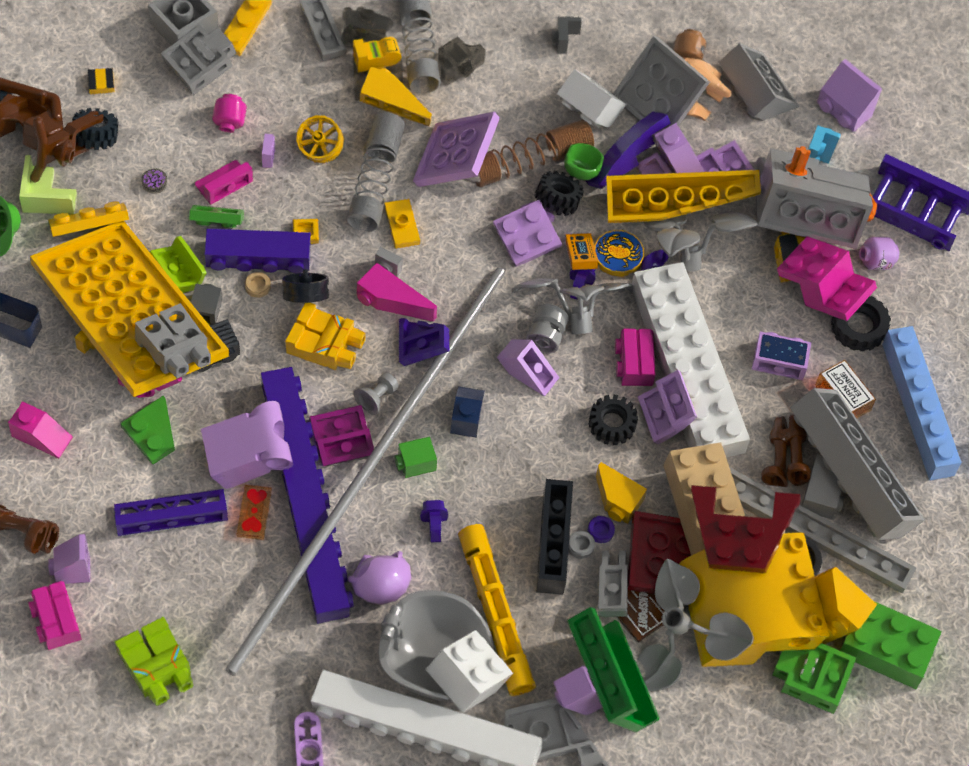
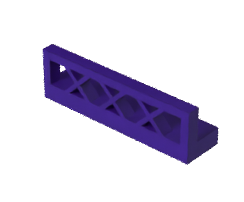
M224 489L114 504L118 536L228 521ZM219 497L220 501L204 503L208 498ZM186 501L189 502L190 504H192V505L178 506V504H179L180 502H186ZM158 505H160L161 507L164 508V509L150 510L153 506H158ZM133 509L136 511V513L129 514L120 513L122 510Z

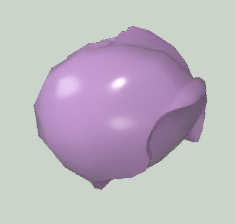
M397 551L390 556L373 557L364 555L354 574L348 577V581L352 584L355 594L368 603L383 605L397 601L406 593L411 581L410 565L402 557V552Z

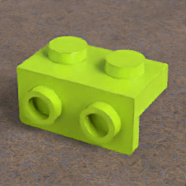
M182 236L175 237L172 246L150 250L151 255L183 293L194 291L195 284L202 283L207 272Z

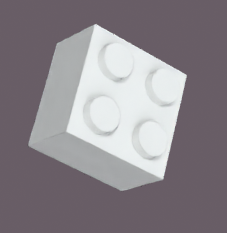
M575 69L557 93L563 98L561 102L572 111L575 110L581 114L580 117L598 128L601 125L609 128L626 106L623 101L591 77Z
M476 630L444 648L426 668V671L462 713L495 694L513 674L505 662Z

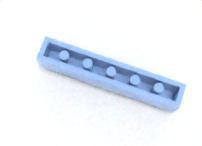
M909 326L888 330L882 346L929 481L955 476L961 465V460L914 328Z

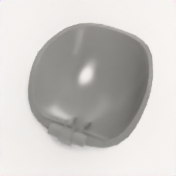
M423 590L406 595L396 605L391 606L389 613L385 614L381 625L382 634L379 644V660L384 671L396 683L407 690L431 699L452 701L426 671V668L444 648L476 630L494 650L490 629L476 608L466 599L444 591Z

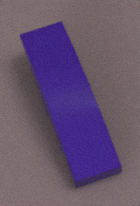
M653 111L633 125L603 156L604 159L599 174L589 181L586 180V183L591 187L602 189L607 186L606 176L624 175L637 167L639 163L636 156L655 144L652 135L670 124L668 115Z

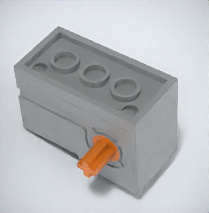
M804 146L796 147L794 153L770 148L760 176L761 195L756 196L758 226L802 237L808 236L819 241L857 249L866 223L873 220L877 209V203L870 193L868 176L820 165L819 159L809 157L811 151L806 150Z

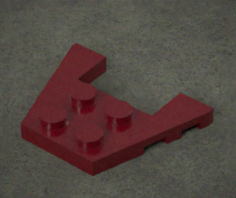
M691 485L692 497L709 568L766 573L780 545V540L786 528L789 527L792 516L800 504V494L775 492L772 518L714 514L717 488Z

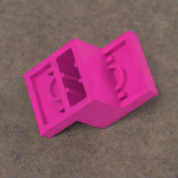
M808 236L777 268L780 277L800 284L805 306L848 321L877 289L875 280L854 273L848 250Z

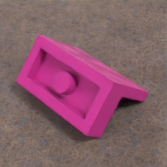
M234 160L196 181L195 186L209 204L212 205L253 182V170L248 162L240 164L237 160Z

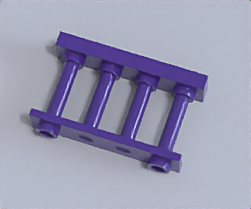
M885 154L878 170V174L882 175V179L872 196L877 203L874 217L930 242L937 249L950 251L957 236L950 233L960 213L969 215V191ZM893 181L905 186L895 207L881 201ZM914 192H919L928 197L919 217L905 212ZM938 202L951 207L941 228L927 222Z

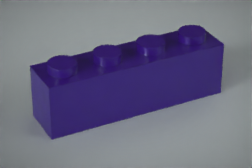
M207 228L205 264L206 267H211L217 271L224 270L225 268H237L243 272L250 271L251 269H263L269 273L276 272L277 270H289V272L294 274L302 273L303 269H308L309 271L311 232Z

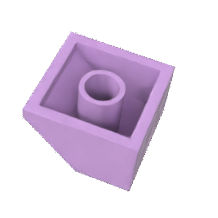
M844 59L822 87L817 103L822 111L833 115L842 127L854 132L873 116L882 88Z

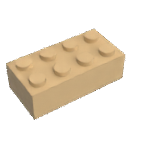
M721 442L669 452L663 466L690 553L694 555L705 548L692 497L691 485L717 488L714 514L745 516Z

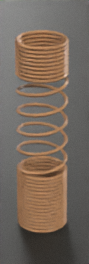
M582 119L547 131L546 135L540 133L536 141L531 137L525 140L524 145L516 141L513 149L504 145L501 149V154L495 149L487 151L479 171L481 183L478 181L476 185L481 188L501 180L500 165L493 151L498 153L501 157L502 166L504 167L505 165L507 173L505 172V176L507 178L510 177L507 163L503 158L505 147L512 152L513 161L515 163L517 161L519 167L517 172L521 174L522 168L515 154V145L517 143L524 148L526 159L529 157L531 163L529 168L533 170L534 166L526 148L528 140H532L536 144V151L538 155L540 151L543 160L540 163L545 166V158L538 145L540 136L546 138L548 150H553L554 156H552V160L554 162L565 159L568 149L572 144L583 143L594 147V136L589 124ZM555 148L558 149V157H557Z

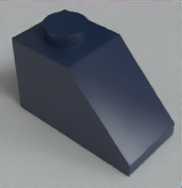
M458 387L450 434L477 438L485 390Z

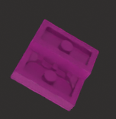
M362 405L309 417L323 467L368 457L373 452L374 445L370 430L367 428Z

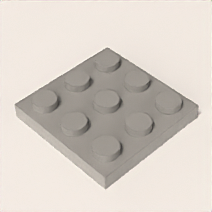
M653 36L613 95L626 104L625 108L639 120H642L653 111L667 114L670 124L658 131L660 132L674 123L678 126L710 81L659 37Z

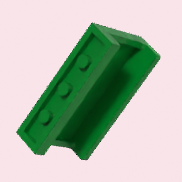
M592 607L567 620L608 722L633 732H638L659 721V715L620 623L613 620L602 626L596 610Z

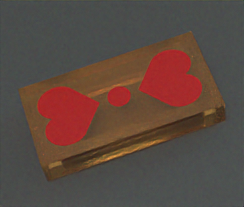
M245 484L237 537L264 540L272 487Z

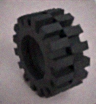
M548 171L542 175L534 195L535 198L540 200L543 208H548L550 213L555 211L556 215L559 216L562 213L564 216H568L569 213L573 214L583 197V186L579 185L580 182L578 180L574 181V177L571 175L569 177L565 176V172L559 174L558 171H553L552 174L551 171Z
M614 394L613 399H610L609 395H605L604 400L599 398L596 404H593L588 424L589 428H591V434H596L598 441L604 439V444L608 445L609 441H612L613 445H618V441H621L623 444L627 438L629 440L632 438L636 430L638 416L637 409H633L634 404L631 401L626 404L627 398L622 397L621 400H618V395ZM609 413L618 414L622 418L623 424L620 427H610L604 423L603 417Z

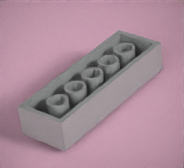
M813 388L790 407L795 414L794 419L796 423L804 428L809 435L808 440L810 444L819 450L824 457V465L834 472L838 478L837 483L840 489L852 499L854 510L863 516L868 523L867 529L872 536L878 538V540L900 539L925 521L837 390Z

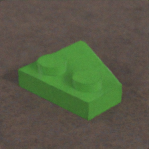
M164 396L121 423V428L152 465L175 451L167 403Z

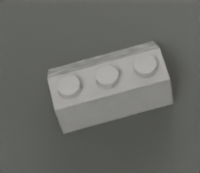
M738 43L718 62L723 69L722 75L726 80L732 82L735 87L734 93L738 98L744 100L747 105L746 111L751 117L767 120L799 107L764 53Z

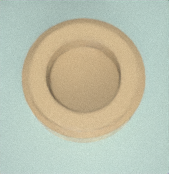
M254 272L245 279V290L252 297H263L271 289L270 278L264 273Z

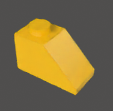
M600 462L597 468L596 480L604 510L608 512L609 517L614 521H623L628 524L632 519L634 511H637L645 500L647 489Z

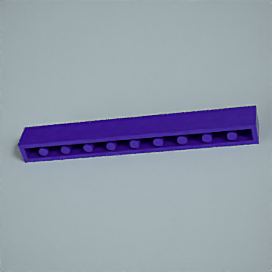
M292 367L261 372V385L265 402L276 401L281 408L284 421V441L289 444L293 461L292 467L281 470L302 556L328 518L326 509H330L328 493H322L321 485H324V476L322 469H317L315 464L316 461H319L316 445L311 446L309 439L313 438L311 423L305 422L304 415L308 413L305 399H300L298 393L302 391L300 377L294 376ZM336 527L332 530L305 571L317 624L350 617V608L354 607L351 591H346L344 583L348 582L345 566L340 567L338 558L342 557L339 541L334 542L332 535L336 533Z

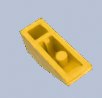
M371 66L360 92V101L403 118L430 126L432 114L400 80L383 67L374 68Z

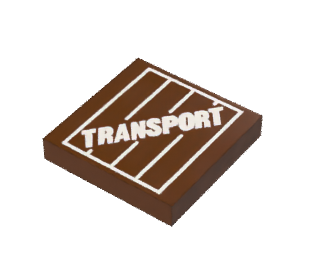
M628 590L627 616L617 618L637 643H639L664 626L662 615L665 610L658 605L655 594Z

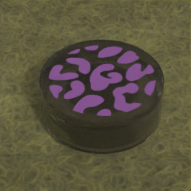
M153 168L143 173L141 181L142 187L146 192L157 194L166 189L167 176L164 171Z

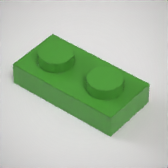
M193 205L189 214V220L196 221L198 225H211V222L221 223V226L226 228H235L237 225H241L244 218V210L200 205Z

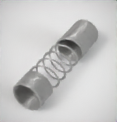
M398 0L400 19L403 26L402 34L406 47L405 55L407 57L406 65L408 66L409 88L415 93H421L419 92L420 86H418L420 82H417L419 81L417 79L427 76L426 80L428 81L426 82H428L427 86H429L427 87L429 88L427 92H433L440 86L438 63L436 60H433L437 53L433 50L435 47V42L432 40L434 32L430 29L433 24L431 21L430 1ZM417 10L419 17L410 20L411 16L409 15L411 14L409 13H411V11ZM415 20H421L418 21L421 22L418 23L421 24L418 26H424L425 24L430 22V26L428 28H416L414 30H410L406 27H411V22ZM405 29L408 30V31H410V32H409L408 34H406V35H405ZM416 30H421L420 32L429 30L432 33L430 38H418L415 40H411L407 36ZM406 39L411 41L408 45L406 44ZM418 40H423L421 42L430 40L433 43L431 48L417 50L409 48V45ZM407 49H409L410 51H413V52L408 55V54H407ZM424 50L422 52L433 51L434 53L432 59L420 58L413 60L410 58L413 53Z
M390 112L378 113L373 118L365 148L366 152L363 156L364 162L360 167L361 173L358 176V184L355 187L356 194L353 195L347 216V222L356 230H362L360 228L363 227L360 226H364L359 224L362 223L359 221H363L360 220L363 219L361 217H364L362 215L369 216L366 217L369 218L366 220L371 221L368 222L370 224L367 225L370 226H366L369 228H365L368 229L365 231H374L378 229L383 212L382 204L385 203V198L382 194L388 192V187L385 184L391 181L387 173L392 172L394 169L391 162L396 160L405 127L402 118ZM379 150L387 151V152H384V153H387V154H383V155H386V156H383V157H386V158L379 159L380 157H377V156H380V155H378V154H381V153H379V152H381V151H379ZM368 154L372 159L366 160V155ZM374 160L383 161L391 166V170L382 171L374 169L367 162ZM366 163L371 169L363 171L364 164ZM365 172H381L388 176V181L372 180L365 175ZM363 174L368 180L360 181L361 175ZM362 183H379L386 190L380 193L370 191ZM361 185L366 191L358 192L357 188ZM374 193L381 196L383 201L380 203L377 199L365 195L360 196L359 194Z

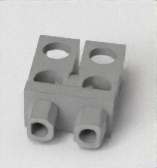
M181 303L159 312V316L154 314L135 322V341L140 347H145L164 374L171 372L176 378H180L189 371V363L195 362L201 368L211 363V354L207 348V337L200 331ZM177 314L176 320H169L170 316ZM153 324V330L147 331L145 329L148 325Z

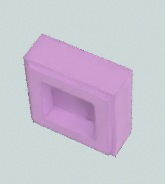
M265 134L262 149V167L271 168L273 167L275 153L274 134Z

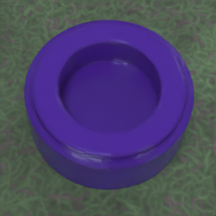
M596 516L590 520L587 532L594 538L596 543H607L614 536L615 525L608 517Z

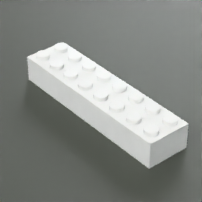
M680 262L634 272L632 292L646 329L653 330L654 352L663 377L677 370L681 372L697 418L683 429L689 448L721 442L726 457L746 453L750 437L684 263Z

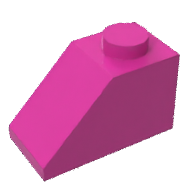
M23 401L8 422L13 438L58 459L73 438L69 432L46 412Z

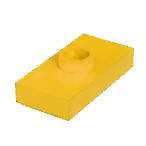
M404 199L384 203L395 249L420 245V237L410 200Z

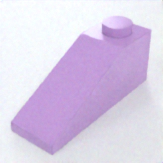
M676 123L654 135L657 149L673 173L704 172L689 142Z

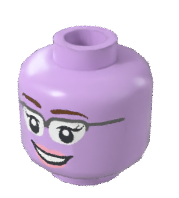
M870 237L861 246L859 257L863 261L864 266L869 270H889L899 259V248L889 237Z

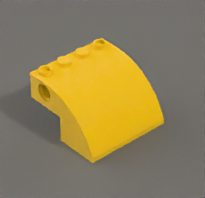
M804 533L783 534L780 545L766 573L711 569L708 565L705 549L679 563V565L691 570L697 576L700 583L698 597L693 603L688 605L691 621L710 630V620L714 615L731 613L742 619L749 626L754 638L752 645L736 658L726 661L718 660L712 657L705 647L708 635L693 629L702 667L753 665L766 651L815 649L825 638L830 636Z

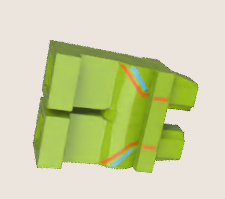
M164 616L142 627V636L136 630L115 641L118 655L144 697L149 696L156 706L163 704L170 698L165 688L166 686L175 683L180 693L193 687L189 662L170 631Z

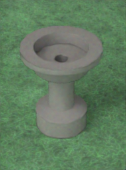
M388 372L383 373L378 378L379 385L373 390L370 388H358L354 392L358 405H362V408L371 415H376L379 412L380 397L385 392L392 394L399 388L396 378Z

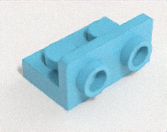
M818 125L808 147V150L811 151L809 157L829 164L841 134Z

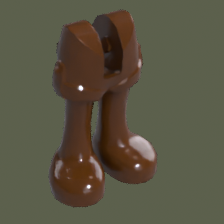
M794 415L789 417V428L784 416L775 417L769 436L770 442L774 445V465L765 467L761 472V480L766 485L787 487L789 479L791 484L801 486L810 480L811 469L807 464L803 463L802 443L806 441L807 432L796 423ZM790 446L791 464L787 467V448Z
M0 505V530L14 529L24 533V547L27 552L36 554L39 550L46 554L51 552L59 538L57 523L49 520L21 517L16 515L15 511Z

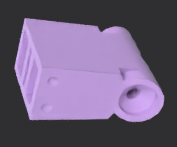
M276 401L264 402L253 409L251 413H244L201 429L210 476L225 489L233 488L270 473V470H284L293 466L289 444L284 441V421L281 408Z

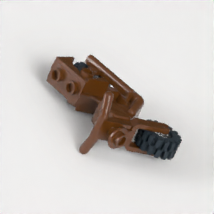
M0 77V138L16 131L17 122L22 125L23 144L37 151L36 165L30 175L32 182H38L47 164L57 160L60 166L65 167L68 163H72L74 157L92 148L99 150V147L104 150L107 149V146L112 147L114 143L116 144L119 122L113 113L108 114L107 110L100 112V108H95V111L87 108L86 112L83 109L79 110V113L76 112L74 114L72 122L68 123L63 130L61 100L57 94Z

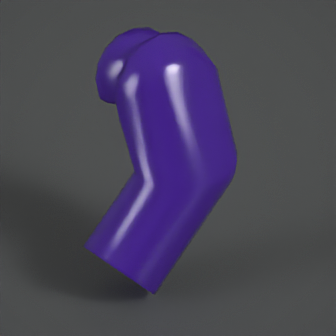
M663 249L650 253L643 258L641 271L663 266L668 261L669 256Z

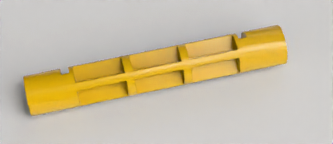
M481 524L467 526L458 532V537L466 562L470 567L477 588V596L481 601L498 656L513 672L505 682L509 695L517 696L529 693L536 688V684L526 654H524L516 623L512 618L504 594L505 590L498 576L484 526Z

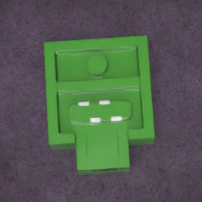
M820 643L815 649L786 650L781 652L772 676L785 681L781 690L782 693L834 714L840 703L856 657L823 643Z

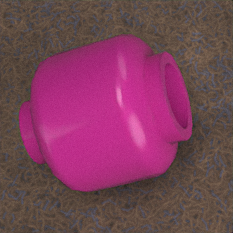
M223 94L222 97L215 101L212 121L219 126V130L233 133L234 129L243 127L247 105L238 95Z

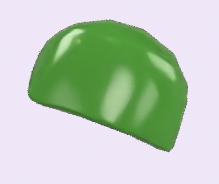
M572 144L565 156L564 168L572 177L578 180L589 181L599 174L604 157L597 148L589 144Z

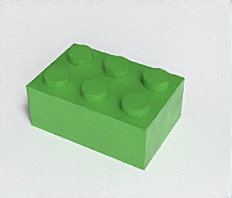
M875 602L877 606L861 628L846 635L840 651L856 657L855 663L913 689H917L924 678L942 631Z

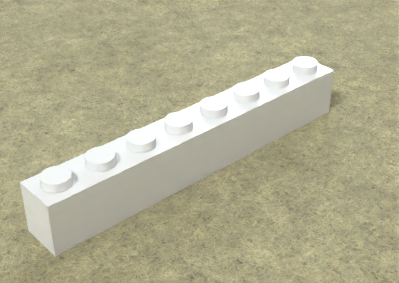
M325 670L322 671L311 699L313 710L322 718L332 719L333 716L342 719L343 723L354 728H358L359 725L367 727L376 735L386 736V734L397 737V740L404 744L413 745V743L424 745V748L430 752L441 753L443 751L452 754V757L458 761L468 762V760L478 762L480 766H536L542 749V738Z

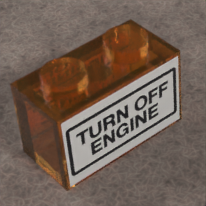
M846 360L821 372L815 384L816 388L837 390L856 419L870 412L876 401V398Z

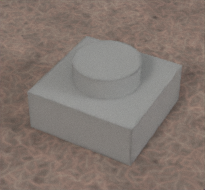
M380 247L375 254V264H380L398 277L402 271L403 258Z

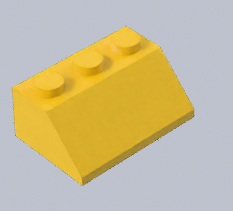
M833 567L815 576L830 635L821 643H829L859 630L877 604L837 567Z

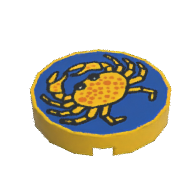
M612 230L605 232L597 239L594 245L599 268L611 276L624 277L636 272L644 258V247L641 241L634 234L627 231Z

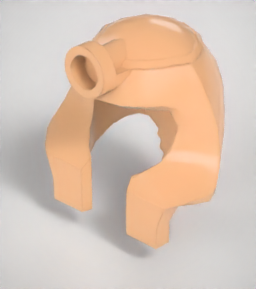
M684 59L710 81L706 87V93L718 102H721L724 97H731V91L721 83V73L717 69L700 59ZM696 101L687 115L698 117L705 121L712 112Z

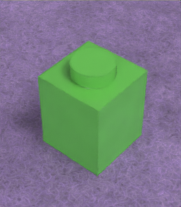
M430 437L398 444V454L394 455L398 471L403 470L405 478L436 471L437 457Z

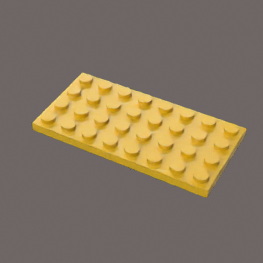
M125 221L113 223L30 256L31 265L133 397L178 379L171 372L164 374L145 347H140L135 341V322L154 314L159 316V312L181 303L200 331L207 337V348L211 354L210 364L229 357L227 346ZM177 314L170 316L169 320H176ZM153 324L148 325L145 329L147 331L153 330ZM195 362L189 363L187 374L199 370L201 367H198Z

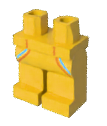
M305 303L296 319L297 323H294L285 340L286 353L336 370L337 366L351 369L356 359V353L347 350V347L350 345L361 349L366 340V333L354 328V320L331 315L316 309V305L313 303Z

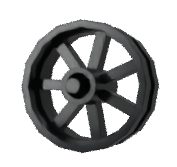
M303 269V273L286 275L282 278V286L284 287L283 299L304 304L326 300L329 298V276L320 273H308V269Z

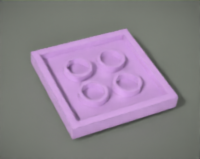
M489 112L436 123L413 182L417 186L422 187L477 177L500 117L495 112Z

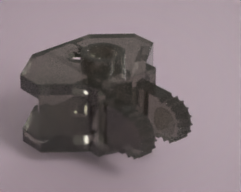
M344 7L342 14L345 24L341 41L344 45L352 48L353 40L363 39L364 43L379 41L387 37L386 32L393 27V21L390 17L375 13L373 10L365 9L364 7H358L357 10H353L351 7Z

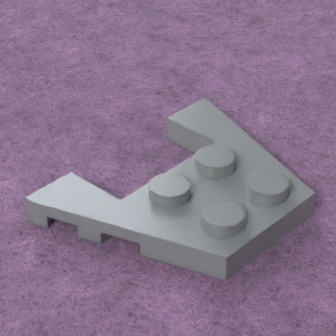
M556 698L505 710V727L542 738V749L538 761L577 752L581 766H609L606 760L604 761L598 753L592 740H589L571 710L562 707Z

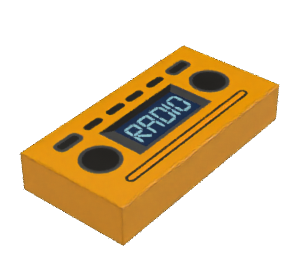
M591 233L566 234V246L572 270L598 269V259Z

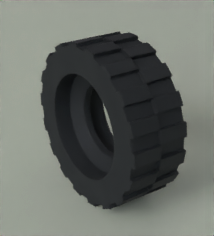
M869 296L855 313H864L871 318L873 322L871 331L867 333L856 332L849 327L848 321L832 316L831 330L835 334L837 341H840L843 346H847L854 351H870L874 347L880 346L882 341H884L890 328L891 317L888 314V309L884 307L881 301H878L873 296Z

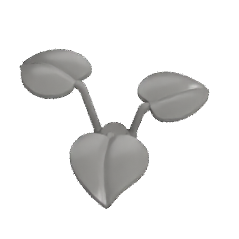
M732 211L719 213L712 217L713 223L710 224L702 247H700V235L697 232L681 230L680 225L687 222L685 215L662 221L644 222L646 227L659 231L657 233V241L669 257L681 251V262L684 263L686 271L689 272L701 269V255L706 254V247L714 229L720 232H733L758 226L754 219L745 214Z
M537 278L516 285L512 289V293L521 288L543 286L554 288L565 312L571 320L572 334H584L593 332L591 317L594 316L593 308L596 296L602 292L621 288L632 292L633 285L630 283H603L561 290L557 283L558 279ZM563 294L577 297L578 306L572 307V312ZM590 298L588 309L587 306H583V300L588 301Z
M666 559L662 565L655 587L656 601L665 610L662 615V622L668 628L666 635H668L670 651L663 645L654 644L646 647L638 658V661L645 668L643 680L648 691L664 690L672 686L681 675L682 663L673 656L675 653L674 634L682 635L689 628L707 634L708 636L705 641L707 651L712 657L725 661L739 656L752 645L754 640L749 626L742 619L731 613L714 615L710 620V630L693 623L689 616L683 612V605L693 603L698 597L700 591L699 580L691 570L670 559Z

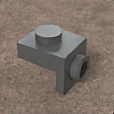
M566 16L557 18L556 31H552V45H557V54H567L568 34L580 35L581 17Z

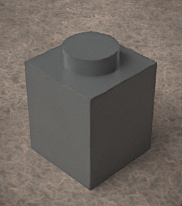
M195 284L191 304L209 325L217 323L222 304V288L212 284Z

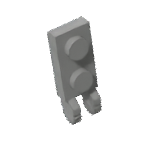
M626 550L619 551V565H609L611 562L609 551H602V565H600L599 617L627 616L628 566L626 565Z

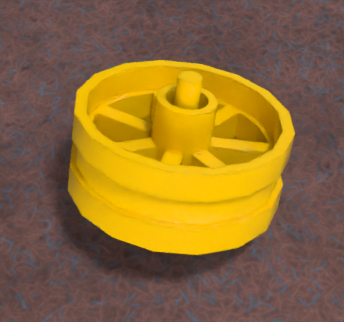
M315 115L307 118L297 131L296 141L300 151L307 159L315 163L333 161L340 155L343 149L344 137L342 131L334 120L327 116ZM318 124V130L313 131L310 129L312 125ZM323 124H331L333 127L323 133ZM306 131L312 135L311 139L303 140ZM337 131L338 141L327 139V137ZM314 144L311 152L308 154L303 146ZM328 144L335 145L334 149L328 153L326 149ZM318 148L323 150V156H315Z

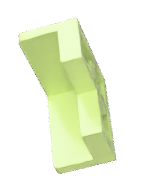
M25 155L19 195L22 212L74 214L77 197L76 189L52 188L54 167H46L40 180L32 182L30 175L35 166H33L31 155Z

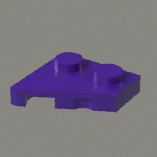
M406 318L399 319V362L403 366L450 352L449 328L444 324H428L425 321L419 320L416 323L409 322Z

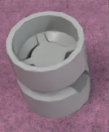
M551 304L538 306L526 340H532L540 351L549 354L555 353L559 348L562 334L567 326L568 314L563 309Z

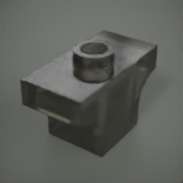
M459 37L439 47L438 62L442 65L440 80L445 86H448L462 76L464 78L470 76L474 69L484 64L486 49L480 43L468 45Z

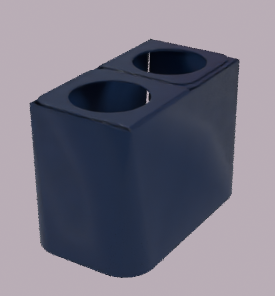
M0 292V311L32 323L28 329L19 330L0 322V337L31 348L42 329L38 308L33 304Z

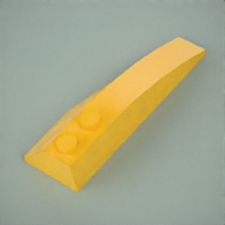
M760 170L606 176L608 223L662 221L761 195Z

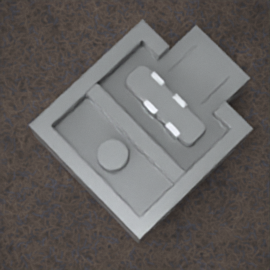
M198 25L161 53L166 65L193 95L233 67L230 58L237 54L233 43L219 28L208 35L201 25Z

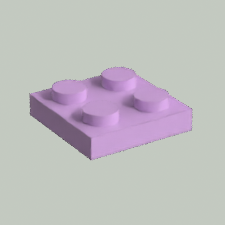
M540 200L493 221V225L515 267L562 247V243Z

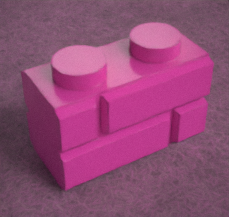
M624 328L621 330L620 338L615 339V354H620V361L616 362V377H621L622 386H653L655 380L653 330Z
M60 581L50 584L48 587L44 586L32 590L33 601L28 602L32 618L38 617L41 624L35 627L40 643L46 642L48 650L82 640L65 583Z

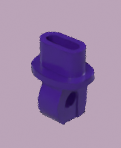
M571 268L569 277L571 280H574L573 287L580 288L585 286V284L592 285L596 280V269L572 270ZM570 295V298L578 300L577 297Z
M442 500L424 501L423 509L420 512L421 521L429 522L430 543L441 542V522L448 519V510L445 508L444 501Z

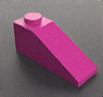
M378 263L357 282V297L365 306L371 305L377 310L428 321H434L437 318V305Z

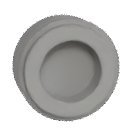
M576 531L570 535L569 553L572 556L583 559L593 553L595 540L591 534L585 531Z

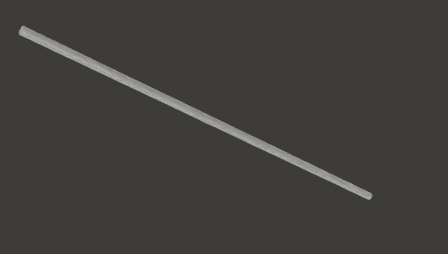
M496 268L450 336V352L438 355L238 649L225 669L228 674L236 675L505 275V271L502 268Z

